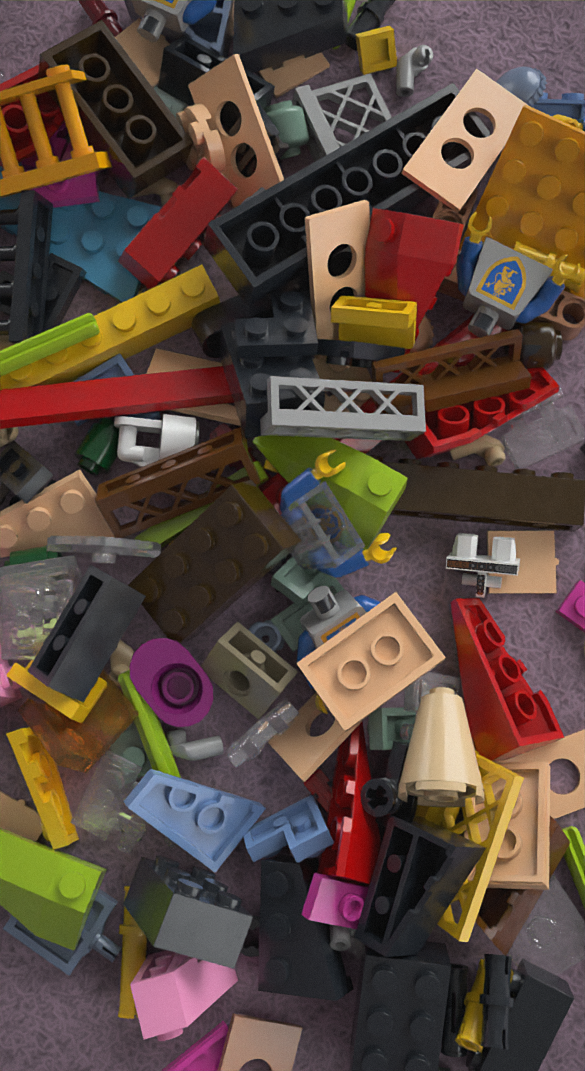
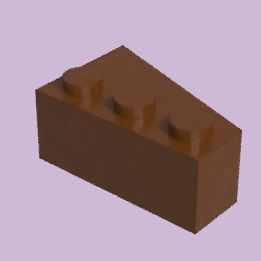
M551 816L549 826V880L570 845V841L562 828ZM486 888L475 922L505 956L543 890Z

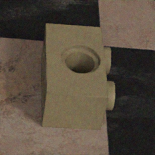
M238 621L217 641L201 665V668L213 682L257 719H260L298 673L295 668Z

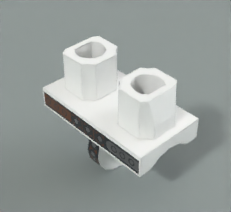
M458 533L452 552L447 556L446 569L478 572V574L463 573L462 585L476 586V597L484 598L486 587L501 588L502 577L488 576L487 573L518 576L520 558H516L515 538L493 537L492 556L477 555L478 535Z

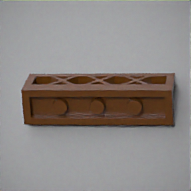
M518 329L372 362V382L383 383V373L400 370L403 374L392 383L423 385L425 413L530 388L531 374L520 361L523 335ZM509 345L508 356L495 359L490 357L500 346ZM470 353L476 355L465 366L457 367L454 365L463 355ZM435 361L439 363L431 374L420 375L418 373L427 363ZM383 394V396H384L386 399L391 395V394ZM397 395L390 402L402 415H413L412 396ZM372 398L375 406L378 408L380 405ZM383 410L380 414L388 413L385 410Z
M240 427L99 484L95 503L114 537L118 540L212 503L233 484L252 480L257 485L261 483V479L248 453L247 439H245L243 430ZM238 460L242 461L248 473L247 476L237 480L221 476L226 465ZM196 477L211 481L208 491L199 495L186 491L185 487L188 480ZM158 492L175 496L172 506L164 509L149 505L148 503L151 496ZM123 506L139 510L136 520L124 525H120L113 510Z

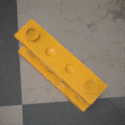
M67 64L55 66L46 70L47 77L0 91V106L18 100L21 101L39 159L35 162L37 169L25 172L24 167L19 166L0 107V158L4 170L1 171L3 179H0V198L21 193L23 190H32L112 167L107 151L94 152L93 146H88L71 89V84L86 80L83 71L70 70ZM51 90H56L73 146V151H70L72 159L59 162L58 156H53L35 95Z

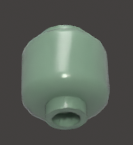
M291 100L265 107L264 111L280 132L279 138L283 143L289 145L288 150L282 155L280 160L300 155V147L307 144L310 139L303 109L300 106H293Z

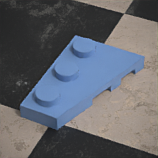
M150 769L123 801L130 810L215 873L266 809L259 802Z

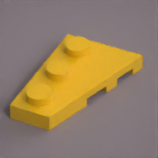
M46 727L21 728L6 733L41 818V829L46 841L50 842L53 850L79 840Z

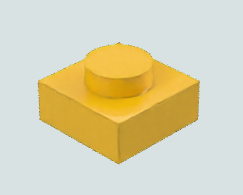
M391 26L355 34L359 67L363 75L397 66L394 29Z

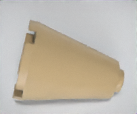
M444 687L432 688L429 690V694L421 697L398 786V797L402 801L407 802L408 794L418 797L417 805L430 807H465V798L475 797V805L481 804L485 800L484 787L463 699L458 695H454L453 689Z

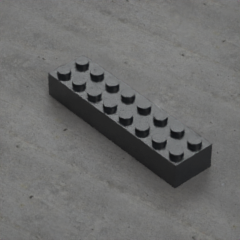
M454 83L208 223L204 247L247 307L308 271L305 217L366 200L369 201L371 221L373 208L405 213L432 196L401 174V172L460 92ZM469 112L463 117L464 127L472 136L486 138L492 135L475 112ZM448 142L441 147L442 158L450 167L464 169L471 164V154L464 145L457 142ZM341 244L331 252L329 258L349 245Z

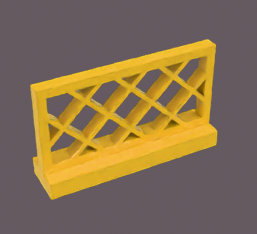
M476 750L475 754L484 787L485 800L483 802L485 808L475 813L472 799L465 798V807H461L464 820L456 825L455 821L460 807L417 805L415 816H421L458 835L467 830L469 840L486 848L475 865L476 872L473 880L468 883L466 879L451 902L460 900L462 913L458 924L454 922L451 905L448 906L437 923L443 930L462 942H468L524 780V777L479 755V752ZM502 778L506 780V784L501 798L495 801L491 784ZM488 819L490 831L487 839L482 842L478 823Z

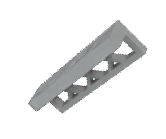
M270 376L267 379L268 412L260 419L261 435L411 441L426 432L423 385ZM279 388L292 389L304 402L296 410L279 409ZM306 390L315 391L310 395ZM321 391H331L342 405L335 412L325 411L314 398ZM345 392H353V393L348 397ZM359 393H369L380 406L373 413H364L352 400ZM383 394H391L387 399L383 396ZM397 395L412 396L413 415H402L390 402ZM308 405L312 410L303 409ZM345 408H347L350 412H342V411H343ZM383 410H385L388 414H380V413H381Z

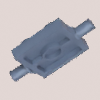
M100 888L74 951L35 936L14 916L10 917L3 930L68 976L74 971L82 957L92 949L107 958L111 963L122 949L121 946H118L103 935L106 920L116 907L118 901Z

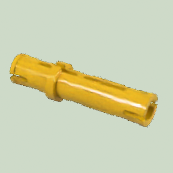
M124 886V901L130 886ZM124 906L123 924H119V934H123L118 1017L134 1019V1015L137 1018L138 1015L130 984L146 960L147 937Z

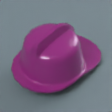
M154 638L141 644L133 653L129 665L130 679L136 690L160 719L175 727H188L200 722L208 714L214 700L213 686L201 666L179 642L168 638Z

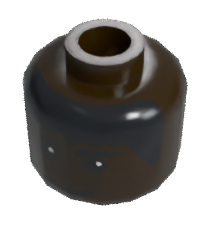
M529 321L526 324L517 323L513 330L518 329L523 335L520 361L526 369L543 367L545 370H548L553 366L555 360L561 358L562 335L560 330H555L552 323ZM505 345L504 353L505 356H508L509 345Z

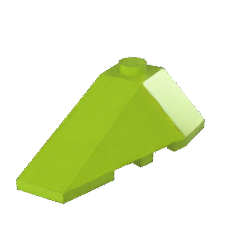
M266 435L255 437L253 440V444L288 483L310 467L313 470L319 455L331 449L337 450L328 457V464L335 468L339 464L346 462L345 468L331 477H322L320 479L321 484L304 496L303 501L309 507L312 504L322 502L339 510L345 520V532L341 540L356 549L362 547L366 550L371 546L406 488L407 477L378 460L333 438Z
M0 828V905L35 936L74 951L107 869L57 849L53 850L49 846Z

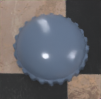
M531 67L511 69L496 81V83L530 107H533L539 101L547 84L543 73Z

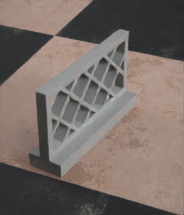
M371 73L312 91L309 84L295 88L292 100L293 106H300L303 109L310 138L306 145L314 162L345 145L336 140L333 134L336 127L354 134V139L370 131L363 128L368 117L382 123L392 118ZM365 87L371 98L369 105L367 106L349 98L351 92ZM329 99L340 104L337 114L334 115L322 110L319 101ZM344 107L364 115L360 125L340 118Z

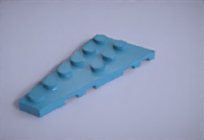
M0 167V179H3L1 171H3L4 168ZM98 191L100 202L53 208L49 254L53 253L82 267L87 272L84 280L120 303L137 296L141 282L123 267L118 260L125 248L162 207ZM20 193L0 198V210L17 209L20 205ZM0 225L2 229L11 235L17 236L18 225Z

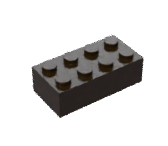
M102 20L40 53L38 79L47 77V69L66 64L69 65L70 70L83 71L85 73L86 80L71 84V89L88 146H93L94 152H108L112 167L106 168V170L128 199L186 164L194 142ZM56 90L48 91V94L61 109Z
M252 480L233 484L136 576L128 586L146 596L141 605L166 637L183 644L199 635L302 541Z

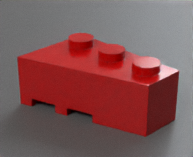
M204 157L195 166L196 168L182 186L179 185L168 202L157 214L153 215L125 248L118 260L123 267L148 289H152L159 283L162 284L177 275L180 271L175 266L182 257L189 261L202 246L198 238L207 230L209 222L222 216L220 214L238 190Z

